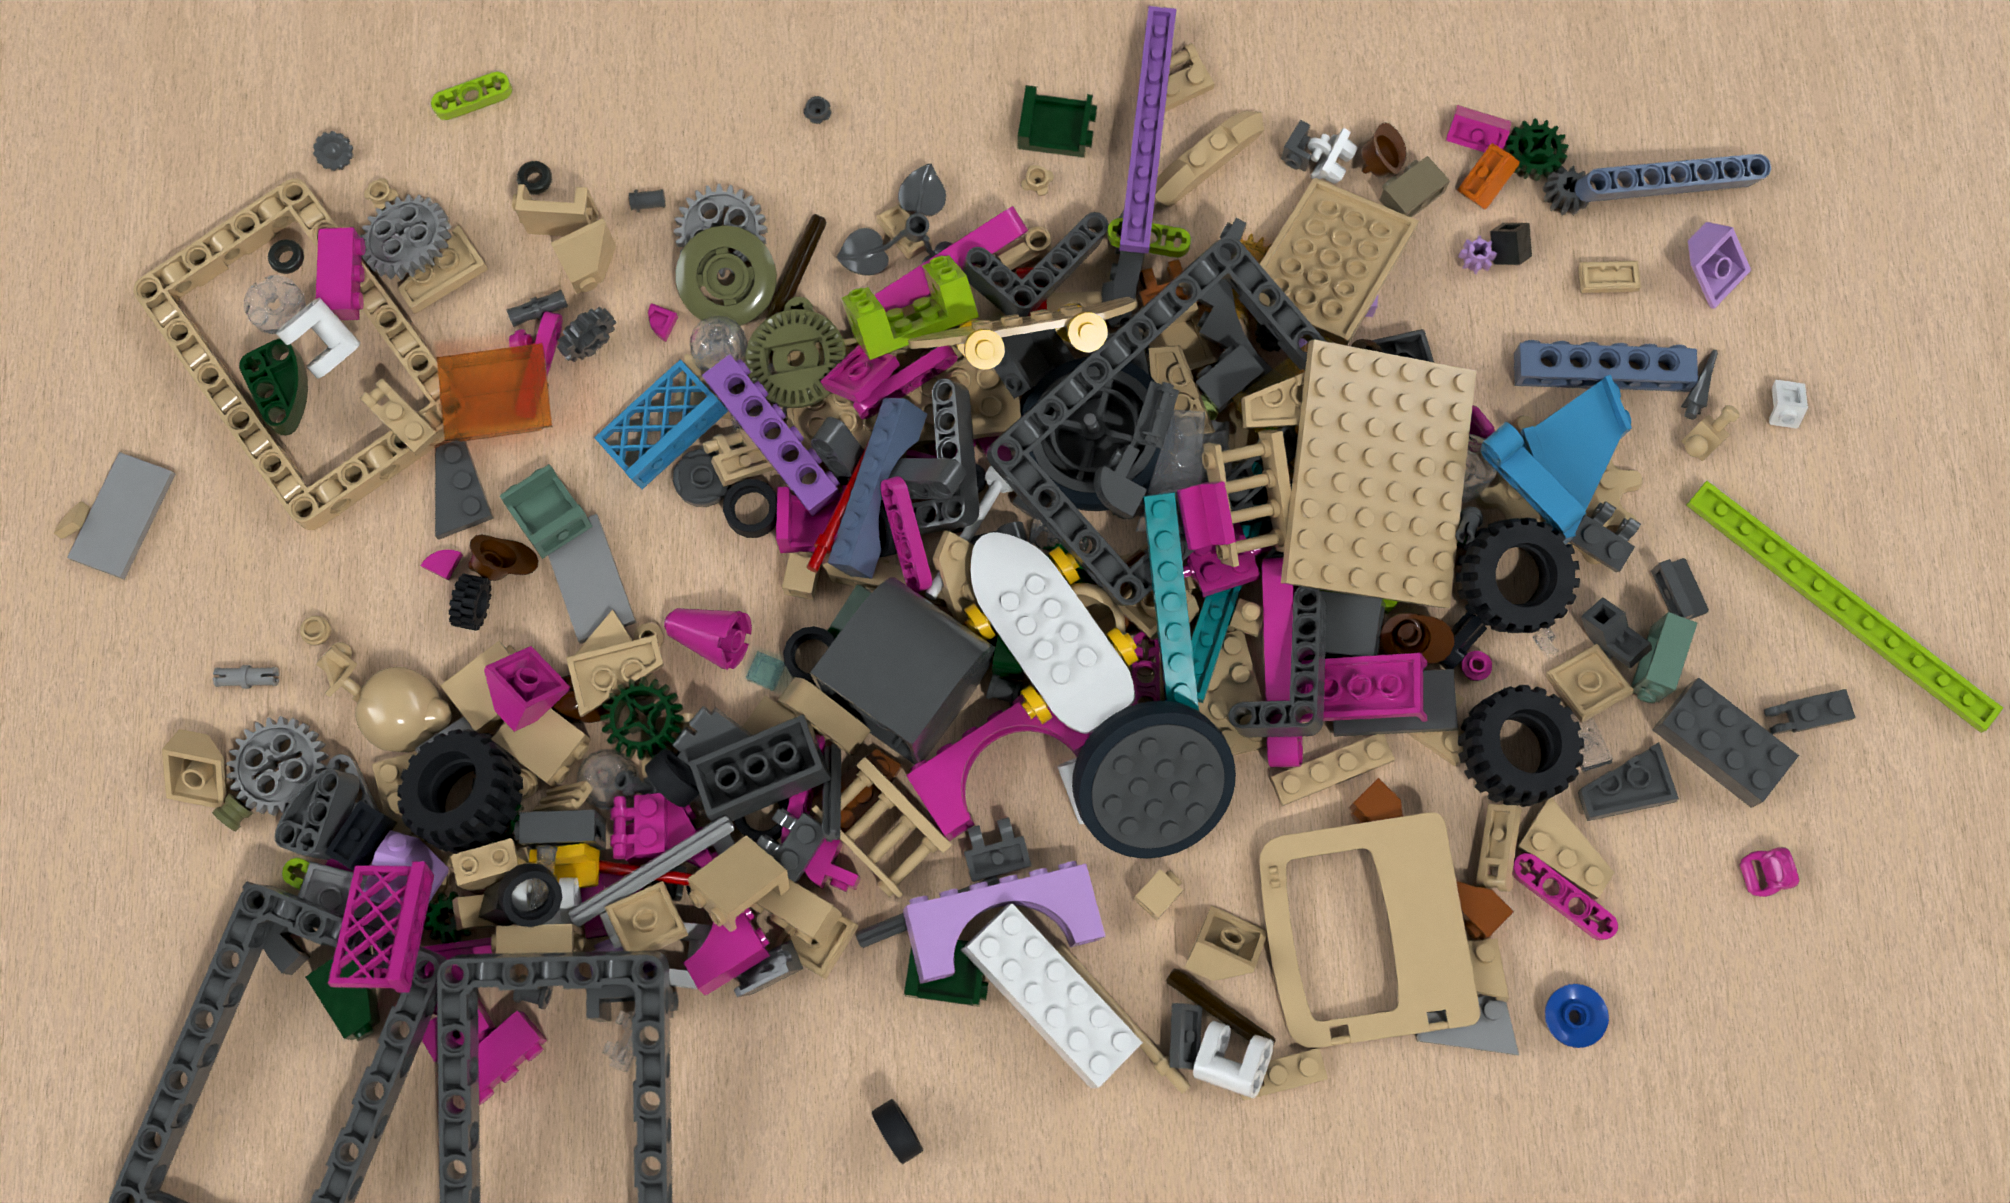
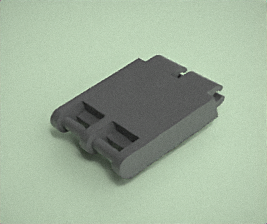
M703 706L689 724L696 731L694 732L685 727L672 745L679 750L677 757L690 766V761L748 738L752 734L716 707L711 712Z

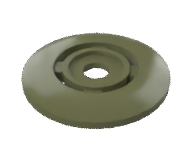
M716 226L698 233L685 245L677 261L676 285L681 300L694 316L713 326L736 327L756 319L768 307L776 289V266L769 249L757 236L739 227ZM733 248L743 253L749 259L752 266L747 267L742 259L729 254L728 249ZM722 268H730L734 272L735 279L731 285L724 286L718 281L717 275ZM705 286L712 296L724 300V306L709 300L701 291V287Z
M791 309L772 315L757 327L747 345L745 365L751 371L748 374L750 380L753 383L759 381L769 394L765 397L767 401L773 404L776 403L781 407L802 408L816 404L832 393L825 390L820 381L847 354L840 332L829 319L814 311ZM818 341L822 345L824 352V364L819 366L820 355L815 346ZM771 351L774 352L773 365L777 372L774 375L771 374L769 369V355ZM793 351H800L805 356L804 362L798 367L789 365L787 361L789 354Z

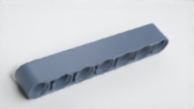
M1762 154L1597 168L1577 181L1575 192L1580 200L1595 202L1744 188L1766 178L1770 174L1771 164L1769 159ZM1671 174L1675 177L1676 182L1671 178ZM1644 176L1648 179L1649 184L1646 183ZM1617 179L1622 182L1623 187L1618 184ZM1590 181L1595 184L1596 190L1591 186Z

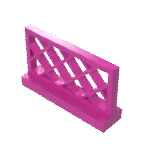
M413 861L412 866H355L328 981L331 987L394 988L397 992L410 993L434 880V874L426 862ZM363 875L377 876L380 880L365 892L360 888ZM398 876H408L406 884L396 892L388 885ZM386 887L392 895L376 907L369 898ZM367 901L373 910L357 921L354 918L355 909ZM397 901L401 905L400 913L388 922L382 915V912ZM379 915L385 925L369 936L363 927ZM360 930L367 939L351 951L347 947L348 939ZM391 930L395 935L394 942L381 951L375 942ZM372 945L379 954L363 966L356 957ZM354 960L360 969L349 978H341L342 968ZM385 960L388 964L386 978H372L368 972Z

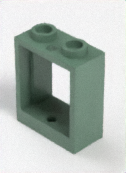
M1668 612L1651 626L1647 640L1651 642L1652 650L1639 661L1631 685L1634 689L1633 693L1637 694L1638 699L1647 703L1660 702L1676 690L1698 624L1697 622Z

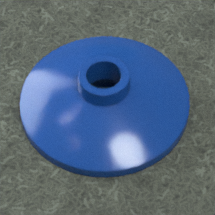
M1581 984L1562 986L1549 997L1545 1007V1021L1548 1030L1556 1040L1566 1046L1573 1048L1591 1046L1598 1042L1607 1030L1609 1022L1607 1006L1603 998L1588 986ZM1571 1011H1575L1579 1015L1576 1023L1569 1019Z

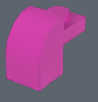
M825 838L805 869V873L810 880L821 889L824 888L827 879H831L830 885L839 890L847 892L848 887L856 890L861 880L859 875L834 865L843 846L840 840L827 842Z

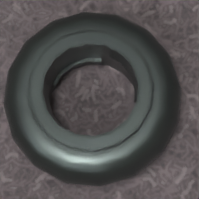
M530 161L519 169L517 182L518 185L524 184L531 195L541 194L549 188L552 182V173L544 163ZM531 174H542V177L538 182H527V179Z
M280 240L269 249L268 263L278 273H293L303 264L304 251L293 240ZM293 251L292 258L289 261L279 262L282 253Z

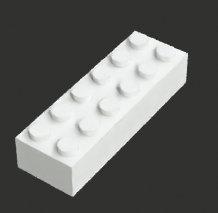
M1013 903L1005 906L961 949L1090 1088H1099L1143 1043Z

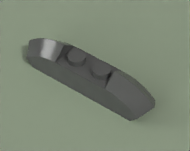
M1124 210L1119 218H1123ZM1119 228L1117 234L1120 236L1122 228ZM1116 247L1115 254L1120 255L1118 264H1112L1110 280L1112 281L1102 285V302L1124 297L1136 298L1145 253L1119 251L1120 248ZM1133 311L1107 320L1112 328L1121 327L1132 317Z

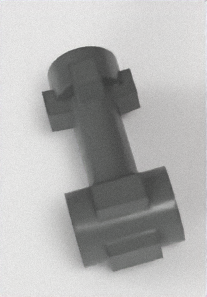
M632 771L620 772L615 778V787L622 790L625 795H632L634 791L642 795L660 793L648 777L641 781L640 778L634 776Z

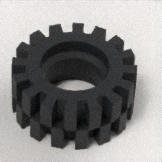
M465 573L459 576L458 581L455 583V590H452L451 595L453 598L449 603L451 606L449 609V615H451L449 622H451L452 626L477 631L484 624V619L487 617L486 611L490 607L488 603L491 599V594L489 593L492 590L491 582L488 578Z

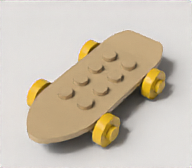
M1124 297L1086 307L1078 304H1066L1061 306L1056 312H1048V309L1030 312L1031 316L1007 315L1001 317V321L989 322V319L970 320L961 324L956 329L908 340L909 348L917 349L956 345L957 349L974 367L988 370L996 367L1004 356L1005 346L1001 337L1055 329L1060 338L1070 342L1074 348L1082 352H1093L1104 345L1107 339L1108 329L1104 320L1137 309V300Z

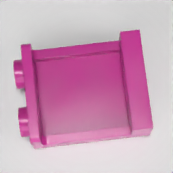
M842 485V493H840L841 496L847 485ZM777 487L776 541L780 553L814 552V544L819 534H823L841 496L812 517L796 495H791L789 487Z

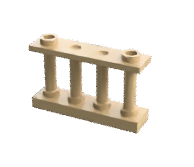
M1283 431L1258 432V444L1222 451L1220 444H1203L1202 463L1207 470L1208 481L1225 482L1229 508L1228 494L1261 486L1267 488L1268 501L1266 504L1232 512L1230 508L1232 524L1270 516L1273 527L1270 534L1236 541L1227 545H1216V554L1219 560H1221V564L1232 567L1239 566L1238 553L1273 545L1276 551L1284 553L1291 486ZM1256 456L1262 457L1264 467L1262 474L1226 482L1224 463Z
M864 757L856 765L860 769L856 774L858 777L841 793V811L866 786L870 787L874 784L882 793L878 796L880 799L846 833L841 830L840 839L881 879L877 885L889 897L895 894L899 898L903 892L897 886L931 852L935 853L939 849L941 853H944L952 844ZM815 805L812 808L816 813L813 818L822 823V810ZM896 806L903 813L899 818L901 821L866 855L854 841L888 807L892 809ZM917 827L925 835L921 840L923 843L887 877L875 864L909 830L913 831Z

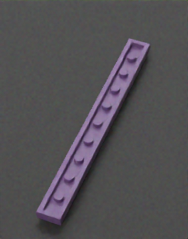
M1148 7L1119 251L1149 253L1176 9Z

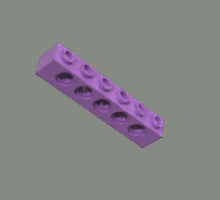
M729 354L705 372L702 377L812 517L841 496L837 489V486L840 485L839 481L830 470L825 473L821 469L819 464L822 460L812 448L807 451L801 444L804 438L794 425L789 428L785 424L783 419L786 418V415L776 403L771 406L765 397L769 394L759 381L753 383L747 375L751 371L741 359L735 361ZM736 384L745 385L744 391L740 394H732L731 390ZM754 406L763 407L762 413L756 417L749 416L750 409ZM772 428H779L781 430L780 435L776 439L766 438L768 431ZM791 450L799 452L798 458L795 461L787 462L784 460L787 452ZM815 473L817 478L814 483L807 485L802 483L804 475Z

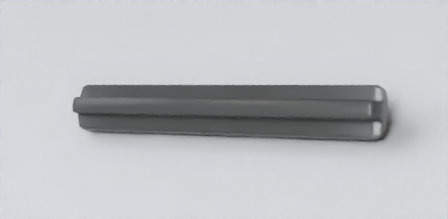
M837 744L825 746L823 750V757L832 779L823 783L822 836L826 838L827 842L838 840L841 836V749L837 748Z

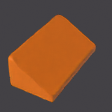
M1491 143L1457 191L1481 208L1487 209L1520 162L1505 150Z

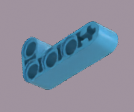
M1504 422L1482 442L1480 450L1482 456L1556 531L1560 530L1564 534L1586 514L1585 509L1523 447L1524 439L1510 423Z

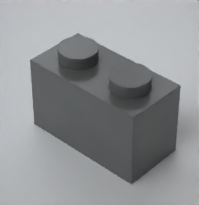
M1242 343L1237 348L1234 345L1230 346L1220 355L1222 360L1214 367L1209 364L1197 375L1199 378L1196 381L1197 387L1219 413L1265 375V370Z

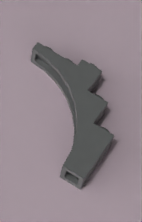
M1238 218L1235 219L1233 224L1228 222L1220 238L1231 236L1241 241L1247 223ZM1220 247L1221 257L1224 260L1230 261L1231 255L1229 250ZM1226 279L1219 280L1197 300L1212 309L1211 312L1205 310L1197 326L1201 328L1199 336L1225 350L1232 345L1237 348L1242 343L1265 370V375L1244 392L1245 394L1250 395L1287 380L1273 370L1257 354L1244 334L1236 314L1232 286ZM1183 288V294L1187 295V291ZM1220 357L1218 358L1216 364H1218L1222 360Z

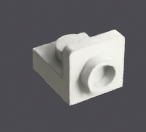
M1775 380L1772 386L1774 409L1769 417V424L1798 428L1808 409L1805 384Z

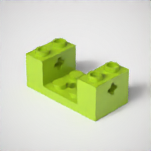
M949 255L935 257L930 263L922 266L931 297L916 299L911 305L904 308H894L885 312L884 307L869 287L854 289L848 295L841 297L854 338L870 360L909 345L908 340L945 331L979 317L967 275Z

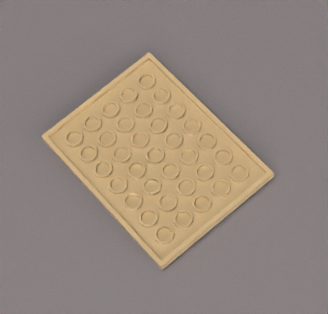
M1315 339L1309 341L1282 566V584L1376 597L1437 608H1450L1457 549L1455 534L1460 522L1476 370Z

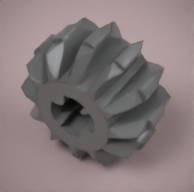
M1562 166L1556 173L1552 172L1548 176V181L1543 186V192L1546 193L1544 202L1552 203L1551 211L1559 208L1561 216L1565 215L1567 211L1574 216L1578 213L1579 209L1583 210L1587 207L1589 202L1580 200L1575 192V185L1580 178L1586 175L1585 171L1578 174L1576 173L1575 166L1570 167L1569 171Z

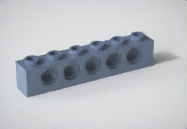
M1527 340L1520 343L1514 352L1515 386L1591 388L1605 376L1611 375L1613 382L1621 390L1690 392L1698 382L1697 349L1687 348L1685 345H1673L1665 348L1657 347L1655 344H1644L1640 347L1628 346L1626 343H1614L1610 346L1599 345L1597 342H1585L1581 345H1574L1567 341L1544 344L1538 340ZM1541 359L1549 360L1552 363V367L1545 366ZM1570 360L1578 361L1581 364V368L1573 366ZM1599 361H1606L1611 369L1604 368ZM1629 362L1638 364L1640 370L1632 368ZM1658 363L1666 364L1669 371L1660 368Z

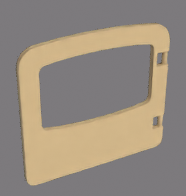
M1429 812L1283 835L1271 839L1263 847L1260 854V873L1270 954L1290 1035L1298 1044L1307 1048H1321L1471 1026L1479 1020L1480 1007L1444 818L1440 814ZM1367 849L1372 854L1378 872L1390 924L1397 974L1398 1006L1394 1010L1317 1021L1312 1017L1299 971L1289 912L1286 866L1293 859ZM1446 1011L1447 1021L1428 1022L1427 1012ZM1348 1024L1350 1035L1331 1038L1329 1027Z

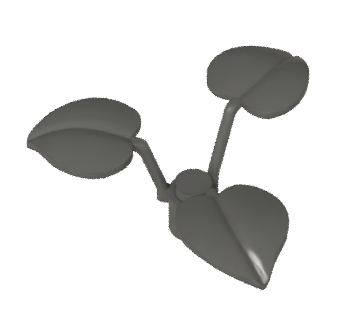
M926 164L913 171L903 181L899 189L898 201L900 207L908 212L915 211V214H912L907 219L904 230L900 231L897 236L885 245H883L881 235L875 230L861 228L851 233L837 255L838 261L846 269L865 276L882 272L889 262L885 250L891 248L903 237L912 242H924L926 251L930 255L924 258L922 264L952 245L950 242L943 241L933 251L929 243L930 238L926 235L929 230V221L925 216L936 215L943 209L946 202L944 185L937 176L932 164Z

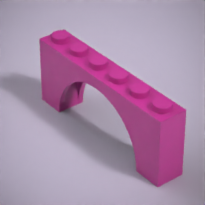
M1020 695L1012 702L1013 706L1004 712L1002 710L994 712L987 718L988 722L977 728L975 726L968 729L962 734V739L955 744L948 743L937 750V755L929 761L922 760L916 763L910 769L911 772L906 776L948 841H951L968 830L967 828L975 825L966 804V783L973 763L988 745L1012 733L1039 732L1061 741L1077 757L1082 746L1092 733L1083 734L1069 728L1053 714L1049 707L1047 709L1053 718L1043 725L1037 717L1030 719L1021 705L1025 700Z
M667 801L668 850L703 829L702 826L697 829L692 820L697 818L690 805L683 808ZM634 822L626 826L627 835L634 834ZM634 847L626 848L625 859L630 865L640 866L656 858H636L634 856ZM707 847L685 862L701 869L719 856L716 851L711 854ZM747 908L735 918L736 929L733 932H730L723 925L718 926L713 922L711 931L703 945L695 954L683 962L696 987L705 996L770 956L765 947L770 942L761 928L755 930L750 920L754 919L755 916L750 908Z

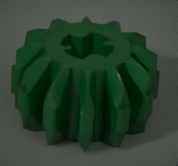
M452 891L448 897L444 893H439V903L431 900L428 904L433 909L431 912L427 911L426 918L430 919V921L426 922L423 928L425 930H432L430 938L432 940L440 938L441 944H447L451 939L454 943L461 942L460 933L466 936L471 935L469 929L457 931L455 916L450 919L451 924L445 923V920L449 918L448 912L454 914L452 900L459 897L457 892Z

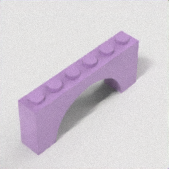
M1071 861L1058 865L1059 870L1048 872L1047 868H1041L1029 872L1030 877L1018 879L1017 875H1011L999 879L1000 884L988 886V882H981L969 886L970 891L958 893V889H950L939 893L940 898L928 900L927 896H920L910 899V905H906L903 913L920 984L952 976L955 973L954 950L956 942L966 924L987 910L1007 906L1011 903L1014 906H1023L1037 910L1052 919L1064 933L1069 947L1099 941L1104 938L1105 933L1087 864L1077 866L1076 861Z

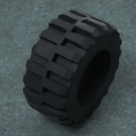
M1535 518L1506 519L1490 523L1487 528H1480L1475 534V539L1470 544L1464 545L1463 549L1467 552L1465 555L1459 556L1457 565L1462 566L1461 573H1456V582L1462 583V589L1458 590L1460 599H1467L1466 610L1470 614H1476L1485 626H1491V630L1498 632L1533 633L1538 632L1540 628L1551 627L1555 624V619L1563 618L1567 614L1568 610L1565 606L1573 604L1577 597L1572 592L1574 588H1579L1580 578H1575V570H1580L1579 561H1573L1571 555L1575 553L1572 544L1565 545L1563 541L1566 539V536L1560 530L1552 531L1553 526L1545 521L1537 522ZM1514 547L1527 551L1535 560L1539 571L1537 589L1534 595L1523 604H1512L1501 594L1496 582V567L1499 559L1508 549Z
M1518 685L1515 688L1509 686L1485 698L1468 712L1469 717L1464 719L1461 725V730L1465 732L1458 736V746L1463 747V751L1459 753L1460 763H1466L1468 769L1464 773L1467 778L1473 777L1477 782L1474 787L1480 793L1487 791L1489 793L1488 799L1496 803L1503 800L1504 805L1532 806L1562 793L1569 787V783L1578 776L1579 772L1576 768L1583 764L1584 755L1579 754V752L1585 748L1584 738H1579L1578 731L1582 729L1579 722H1574L1570 715L1573 714V711L1569 706L1563 707L1560 704L1562 700L1555 694L1547 696L1546 689L1535 687L1531 690L1529 685ZM1506 720H1514L1526 725L1537 737L1541 747V761L1536 772L1528 773L1521 771L1513 766L1505 757L1500 744V732Z
M460 729L448 731V735L441 733L433 737L434 741L431 743L425 742L419 747L421 751L416 756L413 754L408 760L410 765L407 770L403 769L400 777L403 782L402 785H398L397 796L401 798L398 801L399 813L402 814L404 824L411 829V832L442 851L458 854L478 848L482 844L489 845L495 841L494 837L496 835H502L508 829L506 825L510 820L513 821L517 815L515 811L516 806L521 805L522 794L519 793V790L523 789V778L519 776L521 769L518 763L514 761V757L486 735L479 734L475 730L470 729L463 731ZM476 771L475 784L469 797L459 807L446 812V799L452 786L465 774Z

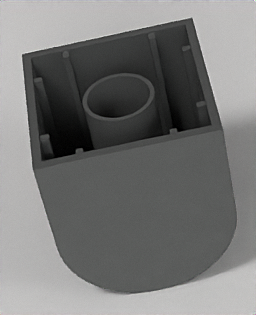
M891 577L880 584L862 603L810 674L819 690L871 730L870 734L915 765L926 759L965 706L986 673L994 656L995 647L901 581Z

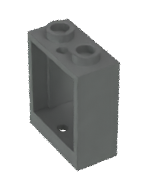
M596 810L520 812L519 821L515 822V838L519 840V844L529 850L581 843L590 845L598 850L606 849V818Z

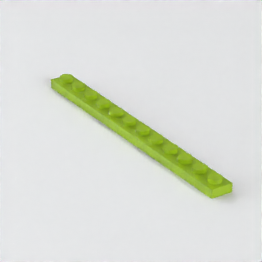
M1706 481L1686 504L1687 507L1980 733L1986 731L2002 711L2003 707L1709 481Z

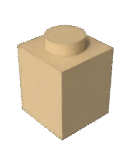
M798 552V555H789L782 584L785 595L814 600L822 566H820L817 573L807 569V565L812 557L811 553Z
M1160 869L1139 891L1134 900L1157 921L1182 893L1183 889L1179 887L1182 882L1169 870L1164 873Z

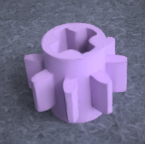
M1478 236L1477 240L1473 242L1467 239L1463 245L1464 249L1458 255V258L1464 259L1463 269L1468 268L1474 274H1477L1482 268L1488 271L1492 265L1491 261L1497 255L1496 252L1491 251L1493 242L1482 240L1481 236Z

